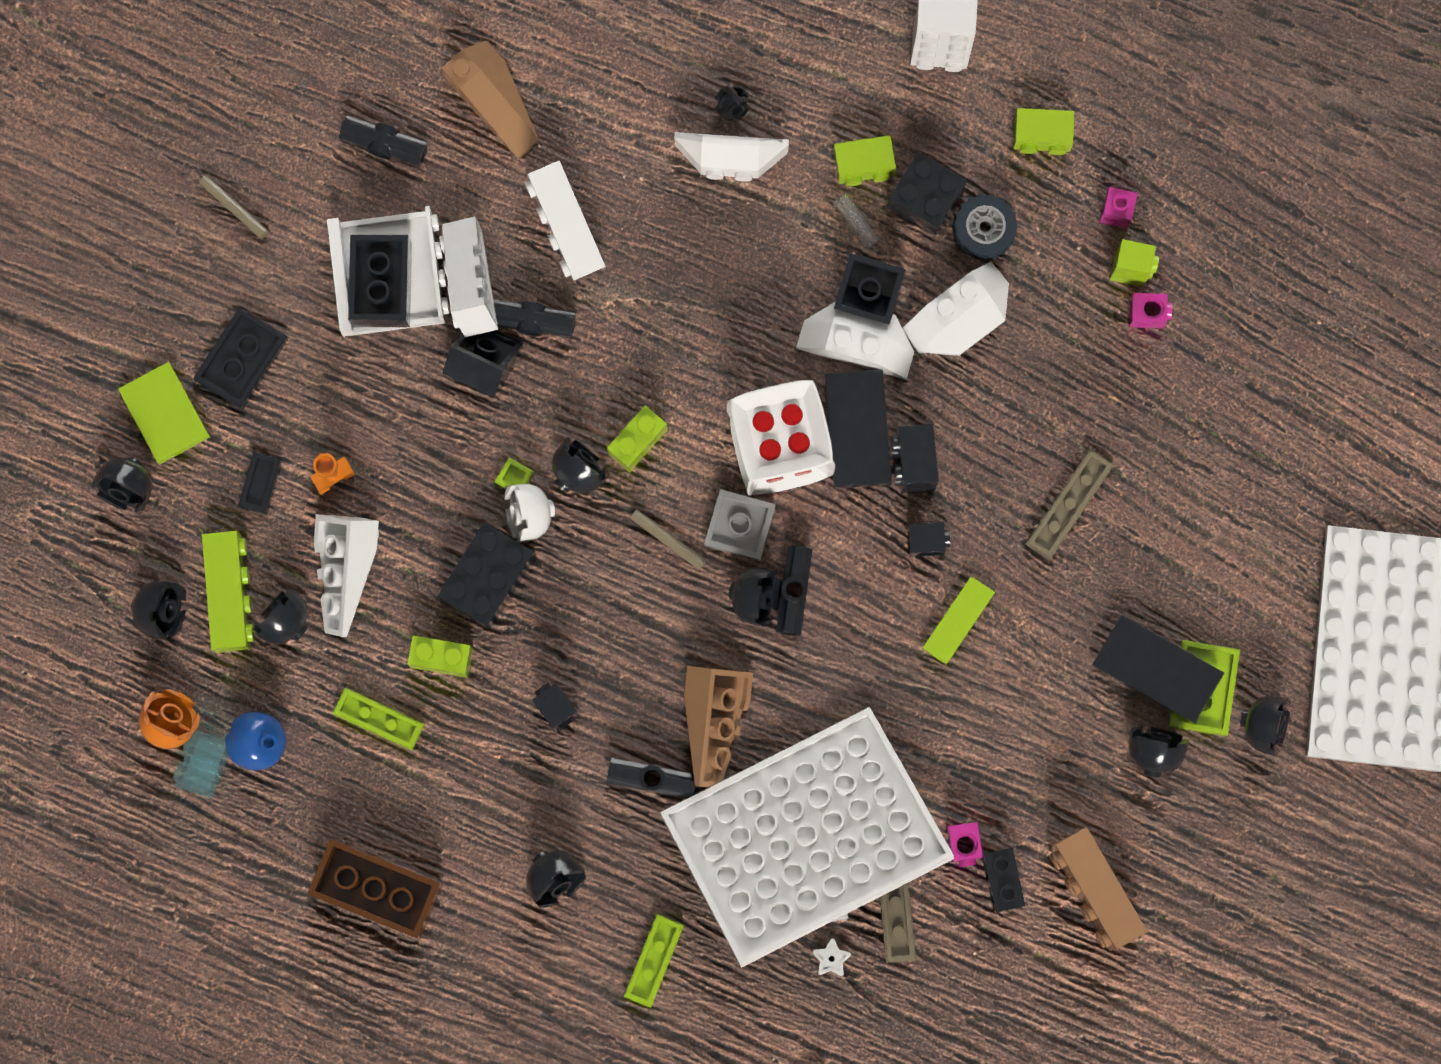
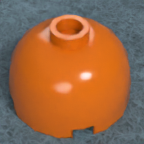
M164 689L162 693L155 694L153 692L147 697L140 709L138 723L141 734L149 743L162 749L177 748L184 745L197 730L200 721L199 712L196 715L195 710L192 708L194 703L181 692L171 689Z

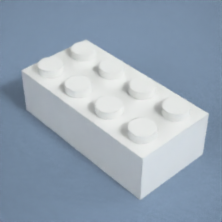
M918 0L912 32L910 65H914L921 70L943 67L949 72H959L962 69H967L976 34L978 0Z

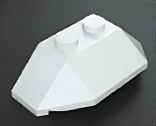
M675 132L674 136L675 146L701 175H706L707 178L715 180L723 179V176L735 177V180L745 182L751 181L752 178H759L788 153L789 139Z
M989 262L971 271L927 304L902 329L918 353L960 356L1005 322L1009 283L995 265Z
M834 302L804 320L796 349L869 370H883V374L904 380L907 379L914 350L895 314H893L888 325L834 309Z

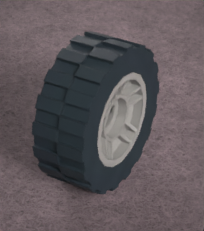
M981 194L978 197L968 199L966 203L960 206L953 224V236L956 238L957 246L962 249L965 255L968 254L975 260H994L999 255H1004L1013 244L1016 236V215L1011 210L1012 207L1006 204L1002 198H996L990 194L989 196ZM980 224L991 225V228L988 232H983L980 229Z

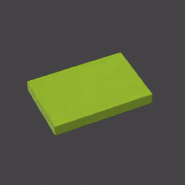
M170 362L118 389L159 465L210 438Z
M1182 640L1180 648L1223 671L1225 674L1195 724L1171 711L1168 727L1226 737L1229 731L1240 649Z

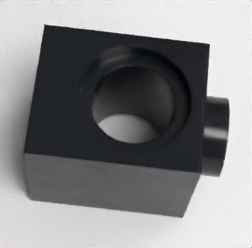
M944 522L908 525L909 557L940 556L945 554L946 547H950V531L944 530Z

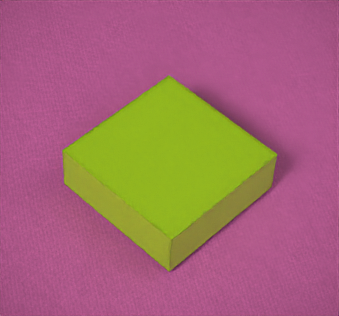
M509 457L494 482L504 489L510 485L528 484L534 475V471Z

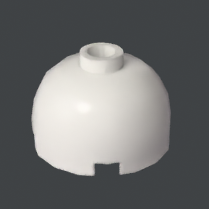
M531 484L508 486L505 491V500L510 499V508L505 509V514L513 539L518 538L516 541L518 543L539 538L547 531L550 526L551 517L555 515L553 501L551 499L548 500L545 493L537 486Z

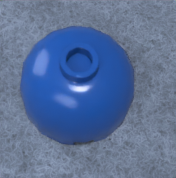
M261 712L244 713L233 720L231 723L233 726L229 734H226L225 739L226 751L232 762L252 771L268 769L279 762L285 752L287 741L285 730L278 720L269 714Z

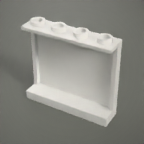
M425 206L426 211L354 221L340 222L339 218L327 219L339 329L343 337L445 323V315L449 314V304L447 297L442 298L441 287L446 286L444 269L439 270L438 259H443L440 242L435 241L434 233L439 231L437 214L432 215L430 206ZM350 235L409 236L412 242L410 327H352L348 320Z

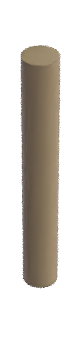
M205 175L200 179L199 184L260 239H263L269 231L209 176Z
M639 510L633 513L630 518L699 571L706 563L703 558Z

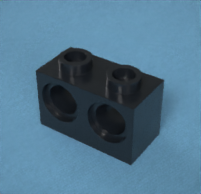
M547 683L535 692L537 697L532 700L556 734L580 717L557 683L552 686Z
M1013 848L982 854L983 858L981 859L993 913L1025 907Z

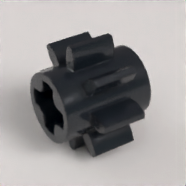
M727 85L725 89L721 88L714 97L719 102L716 105L717 112L727 120H733L734 118L739 120L751 108L747 104L749 94L738 85H732L731 87Z

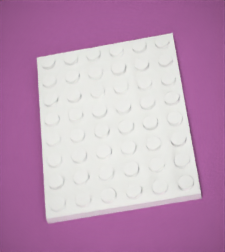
M1326 526L1306 757L1441 772V538Z
M870 707L660 812L741 968L954 859L951 849Z

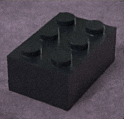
M350 235L348 320L352 327H410L412 242L408 235Z
M484 522L441 589L438 598L490 631L536 556L530 549Z

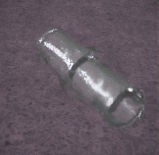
M849 193L839 197L840 200L837 199L833 202L847 221V228L854 231L865 250L881 240L866 219L868 217L865 212L861 213Z

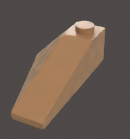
M687 666L684 698L695 786L712 787L723 781L731 758L729 749L734 736L739 735L741 727L738 726L742 712L747 711L750 704L753 673Z

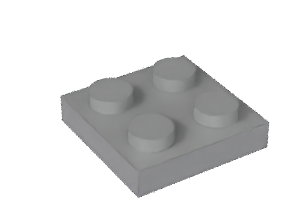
M720 489L704 546L760 561L776 504Z

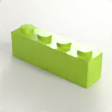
M237 531L202 534L211 650L215 653L250 650V642L255 640V635L252 631L253 624L248 623V613H252V601L250 595L246 596L245 584H250L249 569L244 567L243 556L247 555L246 539L241 538V534Z

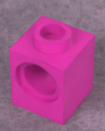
M1109 187L1105 195L1099 223L1127 229L1132 221L1138 193Z
M1133 293L1129 299V327L1164 328L1167 320L1172 319V303H1167L1168 294ZM1152 305L1156 307L1158 315L1154 317L1147 315L1144 311V306Z
M978 822L948 826L946 830L949 848L954 855L951 863L958 862L959 867L977 865L976 859L983 858ZM966 837L971 840L973 848L970 853L964 854L958 850L957 841L959 838Z

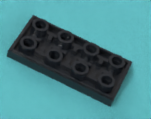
M883 370L825 374L829 434L833 461L835 463V472L833 474L834 489L892 485Z
M1124 615L1120 616L1092 664L1095 668L1193 724L1197 722L1225 674L1223 671Z

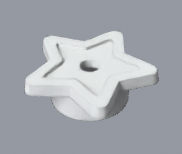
M830 939L825 949L813 950L814 956L820 961L819 975L830 971L839 976L844 975L843 963L851 956V953L840 950L835 939ZM830 956L834 957L833 962L829 961Z

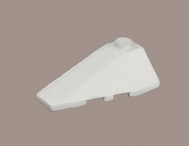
M316 514L314 549L315 553H320L321 568L317 570L318 579H322L324 584L321 607L324 631L327 634L347 637L377 550V540L379 537V521Z

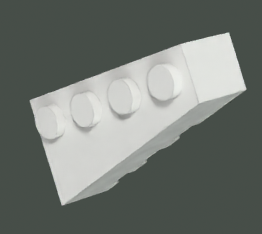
M560 161L527 174L526 178L528 181L524 182L530 197H535L539 208L536 211L542 225L547 223L551 234L547 236L553 250L559 249L563 258L559 264L564 276H571L572 281L604 268L605 264Z
M476 217L442 224L443 235L439 239L442 251L445 253L443 265L448 281L447 290L454 327L460 328L464 337L498 330L483 233Z

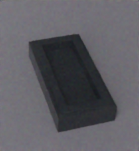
M253 451L238 505L240 509L268 515L283 461L281 458Z

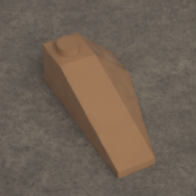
M487 40L462 49L441 67L446 81L517 159H520L539 142L505 60Z

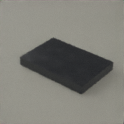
M239 307L193 380L243 410L289 337Z

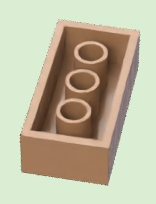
M1087 827L1050 847L1052 854L1049 857L1057 870L1062 869L1067 879L1064 880V883L1072 896L1077 895L1083 904L1079 906V909L1087 922L1092 921L1098 930L1094 932V935L1102 948L1106 947L1109 951L1117 950L1148 932Z

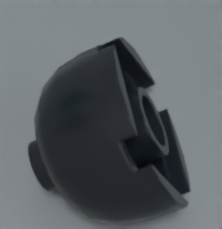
M567 437L553 454L551 464L553 473L557 477L555 483L565 492L569 490L585 494L592 492L601 486L610 473L606 466L601 470L596 463L600 460L599 457L576 439L570 443V437Z
M132 457L127 459L115 458L100 467L92 481L91 487L94 489L96 486L99 489L97 495L108 504L122 510H126L127 505L136 507L134 512L144 510L152 491V479L139 460Z
M751 568L744 571L737 578L736 582L731 584L729 599L732 600L735 613L744 622L767 627L774 619L769 617L772 608L774 610L778 609L781 596V579L775 577V574L778 573L777 570Z
M153 581L143 586L131 603L132 616L136 627L152 638L167 640V637L173 638L182 627L186 610L180 611L182 606L181 600L186 601V595L182 586L169 581Z
M288 586L286 593L282 590L261 614L265 620L261 624L256 621L252 631L261 639L271 644H285L292 638L298 641L308 629L304 625L308 618V607L303 598Z
M1268 695L1260 697L1253 702L1249 710H1243L1240 727H1245V738L1255 750L1272 756L1279 754L1280 750H1276L1275 747L1277 743L1283 744L1290 718V711L1285 710V705H1291L1290 699Z
M1143 726L1131 729L1128 743L1129 755L1138 767L1144 769L1145 775L1161 777L1162 773H1169L1178 769L1184 761L1189 740L1185 739L1182 741L1183 735L1151 727V732H1142Z
M544 851L533 859V864L526 876V886L539 908H547L560 903L557 897L567 891L568 897L575 893L586 880V875L584 874L586 872L571 854L562 851L549 853Z

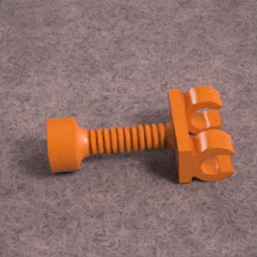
M322 453L314 459L313 468L316 473L310 476V478L322 495L330 490V486L344 478L347 480L353 477L355 473L345 456L336 461L332 455Z

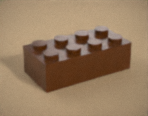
M330 839L307 894L421 939L443 884Z

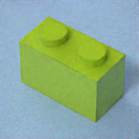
M1017 108L1014 120L1013 149H1019L1021 153L1034 154L1037 153V150L1049 151L1051 155H1064L1066 152L1071 151L1074 136V111Z
M891 135L834 144L833 154L838 184L845 183L846 186H857L862 184L864 180L873 179L874 182H884L891 179L890 176H895L896 165Z
M1122 239L1115 252L1110 280L1144 287L1148 279L1152 280L1153 274L1157 271L1159 256L1155 255L1156 246Z
M645 405L607 447L608 455L630 473L668 431L667 423Z
M413 636L407 664L413 669L468 678L473 648L471 645Z

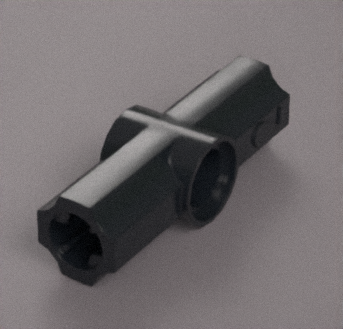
M346 116L340 128V141L367 149L370 154L386 160L394 158L420 167L424 162L428 147L427 142L401 134L394 127L383 123L374 125Z
M493 299L498 327L516 329L517 332L530 336L546 334L572 339L576 313L548 309L545 305L535 302L524 301L518 304Z
M803 546L787 547L776 633L801 636L813 549ZM791 584H797L802 588L803 593L797 598H792L787 594L786 588Z
M611 758L606 783L688 799L695 794L694 774L661 768L656 765H646ZM655 771L660 775L661 780L657 786L649 787L644 783V777L648 772Z

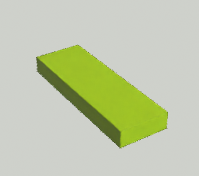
M971 576L922 649L947 665L995 592Z
M344 688L332 713L413 751L425 724L347 688Z
M659 914L656 915L624 994L625 998L647 1007H652L684 924Z

